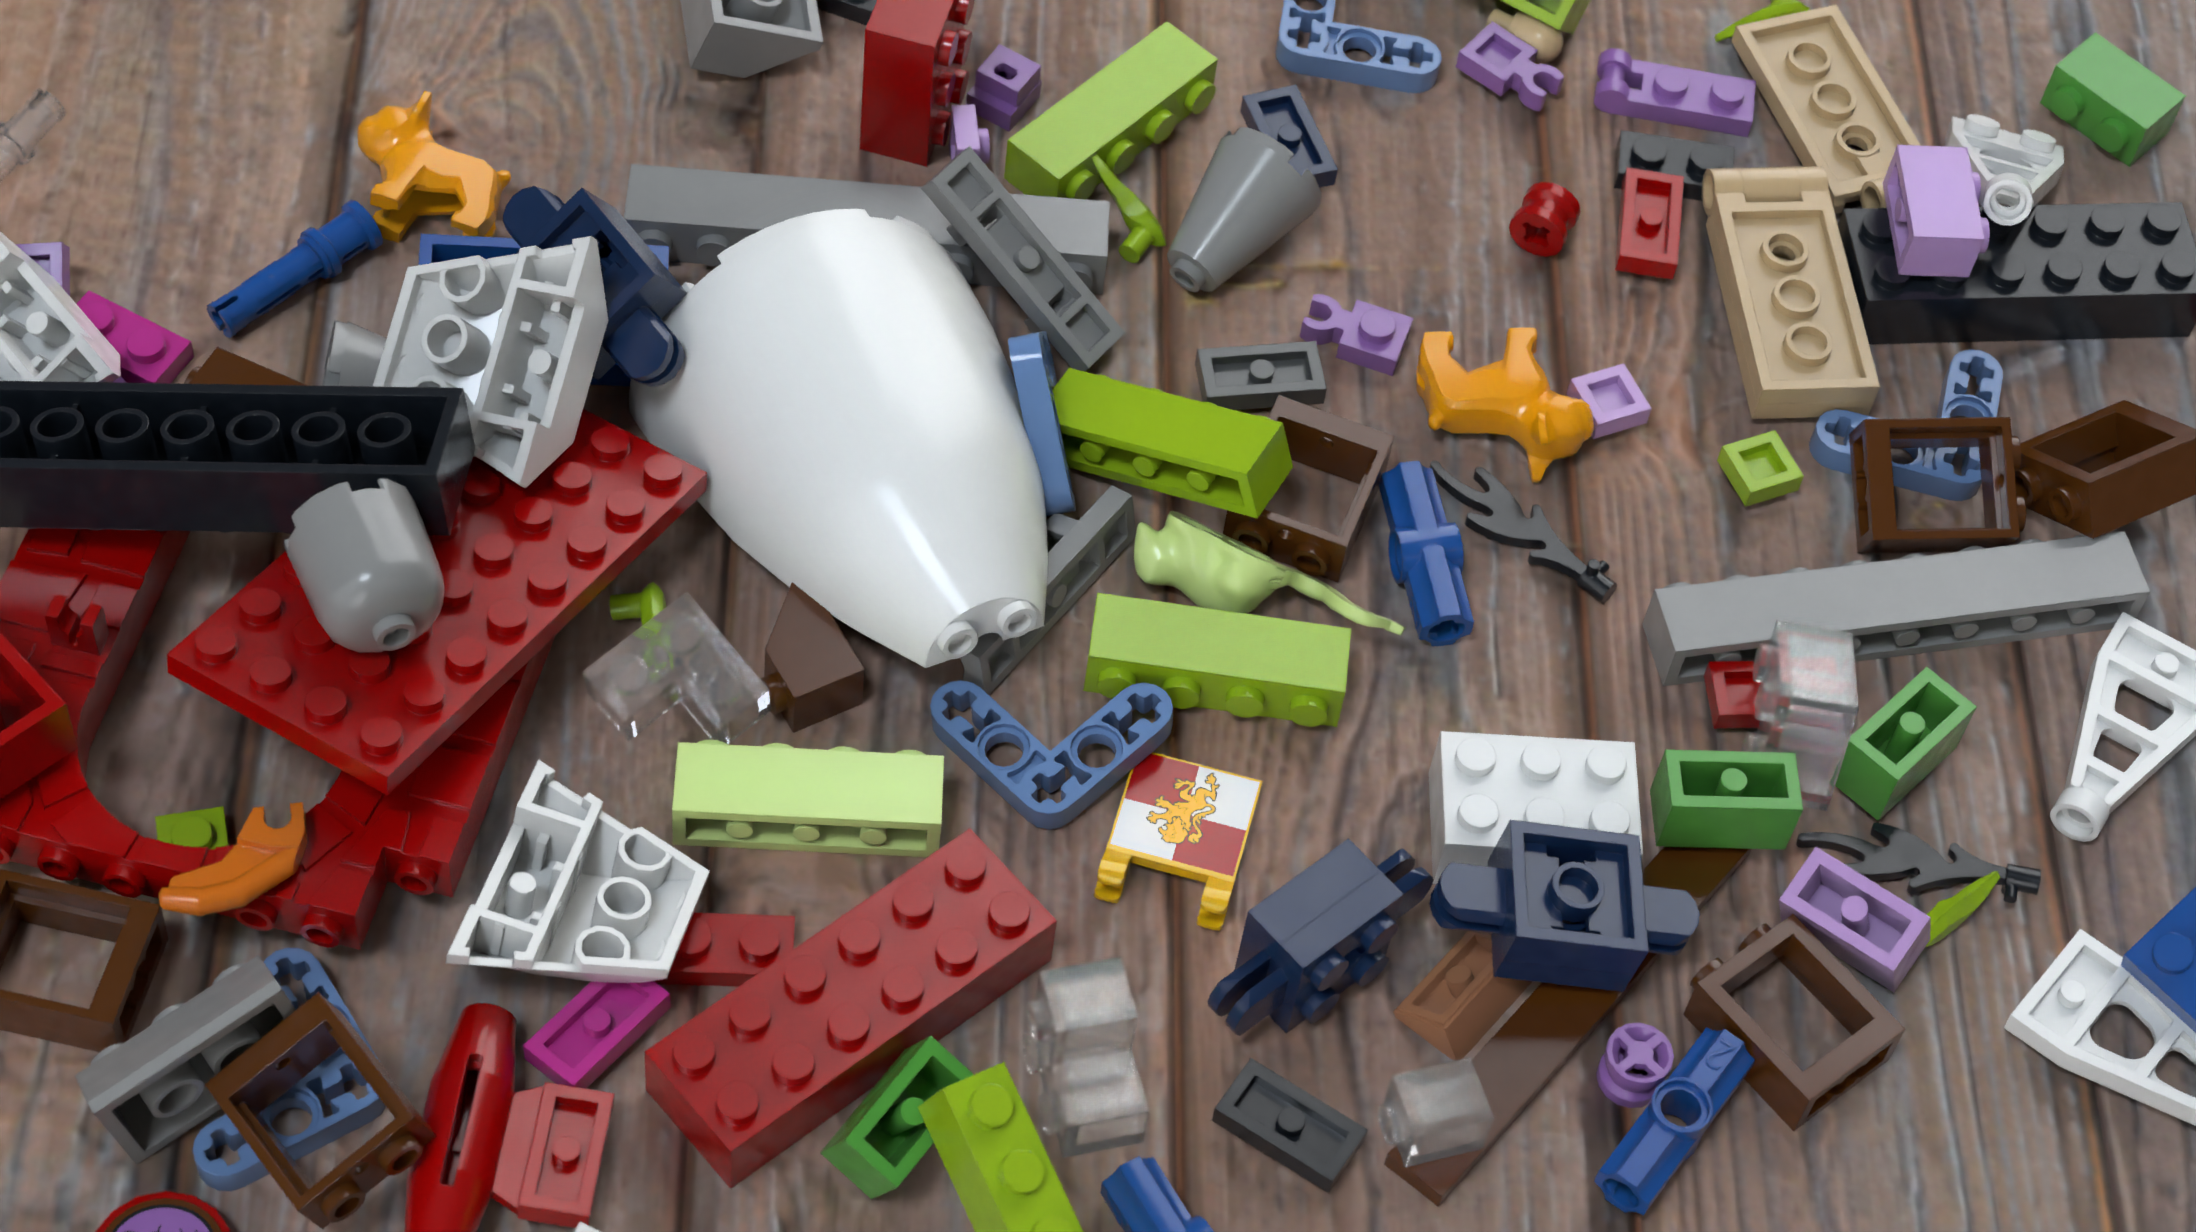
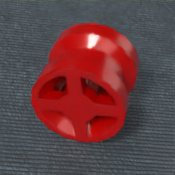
M1551 182L1535 183L1527 190L1522 201V207L1514 213L1510 221V235L1515 243L1526 252L1544 257L1556 255L1566 243L1567 231L1572 229L1579 219L1581 212L1579 202L1570 191L1558 184Z

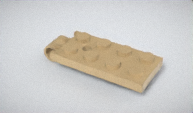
M1831 5L1736 26L1731 42L1753 80H1756L1758 89L1803 167L1822 166L1825 168L1835 214L1842 213L1845 203L1856 200L1861 202L1862 208H1887L1883 181L1897 145H1920L1838 6ZM1847 145L1859 146L1863 151L1853 150Z

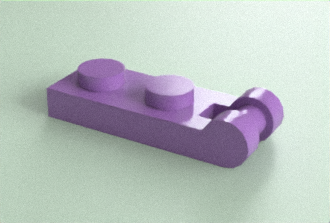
M1616 48L1607 49L1600 54L1597 75L1601 80L1596 84L1594 104L1599 110L1610 114L1748 137L1753 123L1756 80L1635 60L1626 51Z

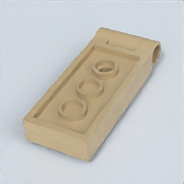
M1822 166L1707 169L1702 183L1703 207L1705 213L1710 215L1706 223V229L1751 418L1820 417L1825 412L1835 409L1848 410L1868 416L1879 391L1880 384L1833 209L1825 168Z

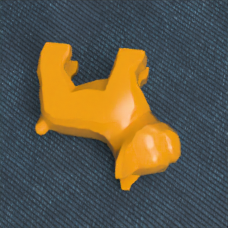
M424 90L419 100L409 108L386 105L378 113L366 117L359 123L357 129L358 146L371 162L380 166L382 183L376 184L370 194V205L382 208L376 211L372 218L379 227L383 239L397 243L400 242L418 216L452 215L451 227L463 231L462 236L495 237V220L501 193L509 184L511 174L508 170L496 172L485 160L435 143L432 138L433 131L430 130L429 123L432 92Z
M1509 328L1506 335L1503 360L1469 372L1450 354L1453 351L1454 341L1451 331L1424 333L1418 356L1416 387L1417 393L1424 400L1425 408L1429 413L1428 426L1431 430L1442 429L1452 434L1488 433L1511 436L1520 443L1526 452L1531 482H1540L1544 471L1554 459L1566 458L1576 454L1583 441L1591 437L1594 431V422L1589 404L1582 399L1560 395L1552 391L1543 369L1536 362L1533 356L1537 349L1536 328Z

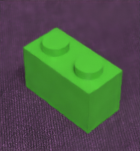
M2095 32L2056 64L2040 104L2130 167L2169 133L2186 95Z
M1926 667L1847 739L1829 781L1879 821L1957 748L1977 706Z
M1665 749L1650 788L1656 846L1785 850L1803 811L1796 753Z
M932 1036L921 1040L902 1052L820 1153L870 1199L898 1188L934 1143L918 1107L942 1088L974 1074Z

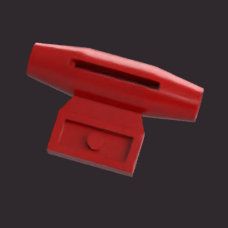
M474 1003L466 1006L459 1016L430 1081L422 1118L435 1133L436 1137L423 1147L422 1155L409 1168L406 1184L404 1232H477L491 1198L515 1213L517 1219L576 1228L580 1222L589 1226L615 1093L545 1082L544 1086L514 1093L516 1018L508 1010L494 1004Z

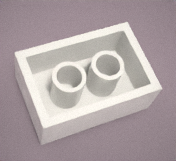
M1440 731L1429 769L1433 884L1438 883L1442 872L1452 862L1488 867L1487 861L1510 820L1639 835L1642 859L1643 845L1635 742Z

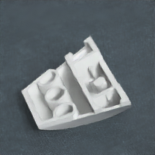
M0 232V381L112 382L121 377L120 354L53 276Z
M592 236L572 239V244L553 248L540 249L535 245L520 248L517 254L485 259L480 255L408 267L373 387L463 388L475 444L474 456L500 471L515 483L526 488L573 444L608 324V314L597 240Z
M538 759L516 806L513 825L476 904H470L448 951L446 963L507 968L536 975L593 982L637 983L667 979L707 882L709 870L645 828L630 829L602 811V800L591 793H588L583 798L554 780L555 770Z

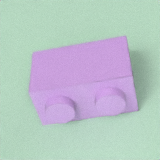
M1897 145L1883 181V189L1898 274L1969 277L1979 253L1984 254L1988 248L1990 227L1988 219L1981 218L1978 202L1981 192V181L1978 172H1972L1968 148Z
M1818 847L1813 849L1779 899L1781 922L1794 914L1833 955L1892 992H1895L1930 940V916Z

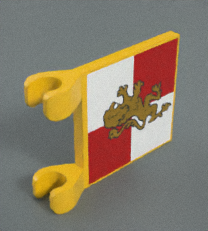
M1152 752L1129 773L1108 844L1098 869L1094 897L1099 900L1118 903L1130 863L1206 883L1196 923L1204 928L1216 931L1222 930L1263 781Z

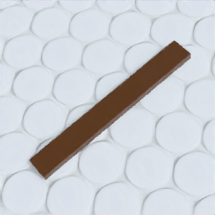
M1663 847L1643 869V885L1685 890L1692 896L1700 911L1749 856L1751 849ZM1648 952L1623 992L1542 982L1390 1150L1384 1165L1439 1207L1661 954Z

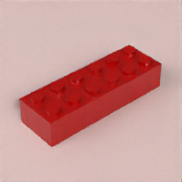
M969 828L644 1051L646 1091L731 1189L872 1089L905 1049L929 1036L939 1041L1050 962L1057 920Z

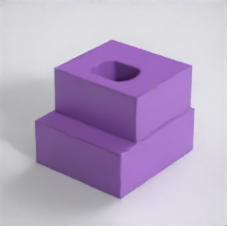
M999 44L976 70L975 85L967 92L966 105L975 104L976 115L1010 132L1040 97L1042 82L1040 80L1041 65Z

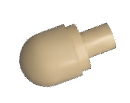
M1497 8L1491 12L1486 26L1493 21L1538 50L1535 64L1549 63L1561 52L1563 36L1560 30L1522 11H1519L1515 16Z

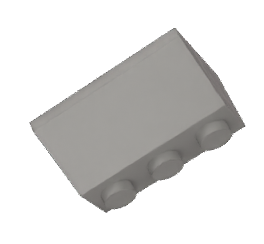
M680 0L691 69L746 78L818 51L823 44L816 0Z
M257 955L245 964H236L224 970L216 977L212 986L186 1003H179L166 1008L156 1016L151 1026L125 1043L114 1044L102 1050L94 1057L90 1066L76 1074L75 1077L94 1115L137 1165L220 1110V1105L204 1084L296 1009L261 957Z

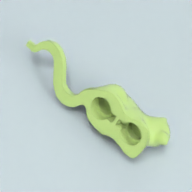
M1170 511L1165 526L1159 531L1154 530L1143 522L1137 525L1134 543V565L1137 575L1145 583L1168 585L1180 590L1198 607L1248 614L1276 589L1290 586L1312 599L1323 602L1331 610L1357 624L1383 628L1398 635H1402L1406 628L1391 619L1376 615L1357 606L1328 584L1301 571L1284 566L1267 555L1179 512Z

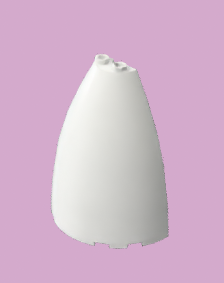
M834 209L814 212L787 219L745 237L718 254L717 257L721 264L710 271L696 285L687 282L682 285L687 294L661 319L682 345L685 355L682 366L675 377L663 385L651 387L631 379L629 412L651 444L707 472L706 492L697 501L738 546L789 588L793 582L843 623L924 668L950 659H958L969 654L977 645L978 637L984 634L998 633L1004 641L1023 636L1029 631L1044 626L1048 574L1045 495L1041 473L1025 431L1016 383L996 334L960 267L948 250L938 243L928 230L898 215L893 220L870 217L865 209Z

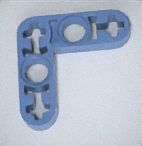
M1284 0L1275 52L1279 64L1286 70L1302 75L1407 93L1425 92L1435 85L1442 58L1440 50L1430 40L1414 35L1332 22L1336 0H1317L1323 6L1322 9L1317 11L1301 9L1295 3L1297 0ZM1299 31L1310 33L1307 48L1297 47ZM1359 48L1371 54L1372 59L1365 62H1357L1348 58L1344 52L1348 49ZM1384 56L1390 57L1389 64L1383 63ZM1409 62L1419 63V68L1409 66Z
M1042 331L1008 338L1010 358L1024 427L1041 473L1046 517L1052 514L1076 511L1074 493L1052 387L1057 384L1047 332Z
M1968 349L1956 354L1942 382L1936 418H1951L1954 416L1997 417L2003 381V370L1999 362L1993 356L1981 350ZM1969 375L1977 377L1976 383L1979 387L1975 396L1965 394L1968 388ZM1835 409L1825 412L1819 417L1809 441V450L1813 458L1826 468L1852 475L1849 434L1864 419L1879 418L1848 410ZM1834 435L1844 437V445L1835 443ZM1979 447L1903 448L1910 453L1913 462L1898 464L1892 461L1894 486L1947 500H1968L1977 494L1982 483ZM1956 453L1965 455L1961 468L1962 476L1954 473V467L1951 464Z
M958 680L946 683L934 693L930 704L933 731L937 737L1028 822L1044 829L1060 828L1071 822L1164 743L1171 734L1173 726L1171 698L1164 689L1150 683L1132 684L1123 689L1051 751L982 688L972 682ZM954 706L957 710L964 711L971 707L972 722L981 731L976 739L974 737V727L965 718L956 716L951 721L949 720V708ZM1137 709L1143 714L1151 709L1155 710V722L1151 723L1149 720L1142 718L1132 725V710ZM1127 730H1128V744L1126 743L1124 737L1122 736V734H1123L1125 731H1127ZM1008 742L1018 746L1023 754L1015 764L1002 767L988 760L986 757L988 750L997 743ZM1099 743L1110 747L1115 753V758L1104 767L1094 768L1082 763L1078 755L1084 747ZM1065 767L1068 768L1069 773L1072 775L1067 781L1065 780ZM1061 786V801L1059 803L1050 798L1043 800L1041 803L1038 802L1037 790L1043 788L1046 792L1052 793Z
M284 948L275 951L265 959V965L296 1010L299 1008L296 997L287 985L281 986L280 978L287 974H291L297 981H303L307 1001L319 992L343 1013L375 1055L323 967L310 952L301 948ZM339 1048L259 1114L294 1161L372 1122L382 1114L386 1106L342 1048ZM355 1079L358 1085H367L368 1095L364 1098L356 1099L355 1095L351 1092L345 1093L343 1084ZM321 1093L324 1094L326 1106L331 1104L333 1115L327 1118L324 1117L320 1100L316 1096ZM289 1108H301L312 1116L310 1125L302 1133L294 1136H284L272 1128L274 1118L281 1111ZM227 1115L210 1122L202 1128L194 1140L193 1155L199 1176L207 1186L218 1191H234L270 1174ZM227 1144L232 1151H238L239 1161L235 1164L227 1165L222 1158L217 1159L215 1149Z

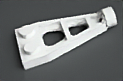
M1969 114L1966 120L1952 116L1945 137V146L1968 148L1972 172H1978L1980 176L1981 192L1979 203L1984 207L1987 216L2000 225L2009 226L2020 223L2029 215L2031 209L2058 183L2065 163L2063 146L2056 145V139L2043 132L2023 130L2022 135L2001 130L1999 129L2000 124L1997 121L1985 116ZM1999 203L2006 204L2011 207L2001 206Z
M2122 612L2090 667L2065 789L2050 812L2053 825L2063 835L2082 842L2092 841L2097 838L2109 814L2196 736V650ZM2123 684L2172 710V715L2157 729L2150 731L2115 711L2118 687ZM2100 734L2139 754L2127 771L2122 772L2093 756Z
M2079 929L2011 1013L2004 1028L2059 1067L2196 1126V1097L2166 1084L2155 1073V1069L2170 1051L2182 1053L2196 1065V1033L2121 966L2123 957L2082 929ZM2119 1004L2129 1008L2149 1028L2153 1035L2154 1045L2145 1057L2140 1059L2124 1058L2101 1048L2092 1040L2090 1029L2108 1006Z

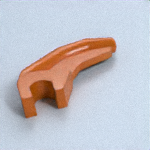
M303 802L290 803L291 820L282 828H271L267 825L264 806L253 807L237 837V844L220 862L172 877L169 887H163L159 892L160 907L163 910L194 916H203L240 908L294 875L299 868L308 844Z

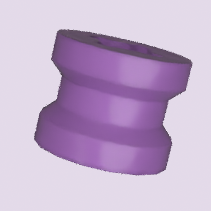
M1628 1023L1617 1028L1608 1039L1605 1053L1599 1061L1596 1073L1598 1085L1604 1095L1617 1105L1628 1108L1648 1105L1656 1087L1665 1080L1672 1068L1674 1054L1671 1043L1661 1031L1647 1024ZM1633 1068L1638 1070L1644 1069L1642 1074L1629 1073Z

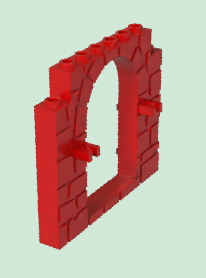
M62 528L27 530L14 558L11 559L0 581V632L66 702L78 748L0 799V864H7L12 861L39 868L46 875L58 880L71 881L79 878L102 884L112 892L124 897L135 898L142 894L159 899L161 888L169 887L172 877L220 862L236 845L208 849V847L181 846L149 837L145 838L139 835V832L129 828L111 815L93 796L86 783L87 761L94 737L190 531ZM555 636L389 795L380 792L342 770L320 804L317 803L305 813L308 844L297 872L246 906L217 912L216 914L236 918L241 924L259 931H268L276 928L299 934L309 942L321 947L333 948L342 945L360 950L388 881L396 883L402 889L413 894L429 895L436 893L453 898Z

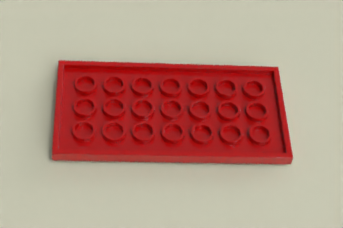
M583 409L573 444L526 488L515 483L503 473L473 455L450 536H428L443 575L445 589L441 611L432 626L407 646L392 651L360 653L333 642L317 620L285 551L167 653L168 673L380 792L389 795L706 492L707 472Z

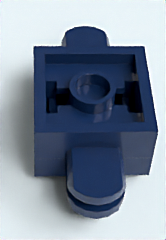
M535 186L524 188L514 194L507 203L502 218L506 230L521 248L536 245L540 249L570 245L572 244V239L592 236L597 240L608 324L592 377L599 380L617 363L629 378L647 386L663 385L673 379L680 370L685 355L680 341L661 319L687 292L617 209L584 188H581L565 204L558 196L548 190Z
M1510 820L1487 861L1488 867L1454 862L1449 863L1434 887L1429 902L1432 916L1442 928L1491 934L1493 977L1621 992L1625 990L1648 952L1675 956L1680 954L1696 930L1700 918L1697 903L1687 891L1643 885L1639 835ZM1563 920L1574 922L1576 924H1566L1563 923Z
M1348 838L1248 911L1235 969L1216 985L1209 996L1208 1006L1218 1016L1222 1017L1228 1014L1226 1025L1235 1035L1239 1036L1268 1015L1286 1034L1306 1019L1311 1024L1319 1021L1336 1005L1340 993L1355 982L1360 987L1367 985L1383 971L1389 961L1386 953L1390 940L1399 927L1396 920L1424 899L1433 884V877L1422 867L1413 869L1415 859L1403 848L1376 866Z

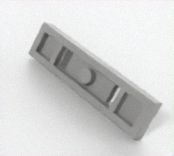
M970 146L959 153L921 188L950 222L951 225L946 230L960 247L965 244L971 247L1028 315V318L1024 320L1027 327L1033 333L1046 331L1049 342L1072 369L1080 371L1089 369L1125 334L1124 330ZM997 219L987 230L984 228L989 223Z
M1111 485L1079 520L1060 513L1051 515L1046 521L1048 574L1044 626L1029 631L1023 636L1004 641L998 633H987L978 637V643L969 654L961 657V662L964 666V681L976 684L990 695L1136 536L1133 498L1131 494Z

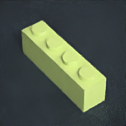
M702 740L697 743L678 742L672 805L673 845L928 857L936 852L940 846L944 756L926 755L917 750H902L896 753L863 752L846 746L824 750L794 748L783 743L746 746L728 745L719 740Z

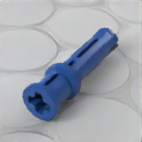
M355 200L348 201L341 206L342 213L317 230L309 227L300 234V238L297 239L298 246L290 250L289 253L277 261L275 260L229 293L208 304L207 311L211 320L220 331L223 330L226 337L231 338L249 323L285 301L308 283L313 282L319 277L324 279L335 277L342 272L343 263L365 248L373 251L383 244V237L375 220L360 203Z

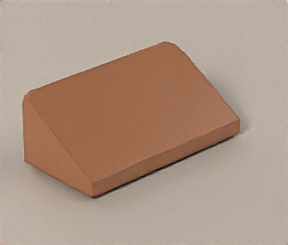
M1467 931L1393 1012L1398 1020L1447 1057L1460 1062L1533 981L1493 977L1491 934Z

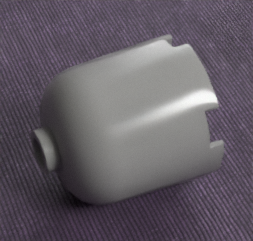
M389 479L377 480L379 488L352 491L348 482H342L313 495L293 513L292 520L296 528L290 538L284 540L287 555L321 626L333 642L360 653L392 651L407 646L432 626L444 602L445 587L443 575L417 505L405 486Z

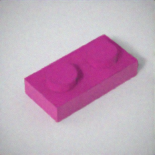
M90 290L77 303L78 307L120 354L121 377L126 383H171L194 357L191 341Z
M591 981L523 1045L525 1060L556 1084L587 1088L671 1008L670 993L655 981L637 983Z

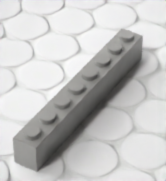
M631 164L624 219L646 245L669 246V261L719 266L721 262L717 257L718 254L745 237L768 226L814 212L834 209H865L870 217L893 220L898 215L928 230L931 236L952 255L968 284L1003 287L968 244L960 247L949 234L946 228L951 225L950 222L924 193L921 186ZM1010 194L1093 294L1103 295L1108 257L1110 201ZM997 219L989 223L984 228L987 230Z
M2125 531L2103 534L2094 539L2084 534H2079L2073 538L2050 541L2028 539L2016 545L1993 548L1970 546L1958 552L1936 555L1913 553L1900 559L1868 563L1863 560H1856L1842 566L1809 570L1799 567L1787 570L1781 574L1757 577L1735 575L1723 581L1700 584L1677 582L1654 590L1642 626L1662 686L1704 681V673L1709 661L1832 659L1833 665L2109 630L2113 629L2122 612L2137 618L2150 594V589Z

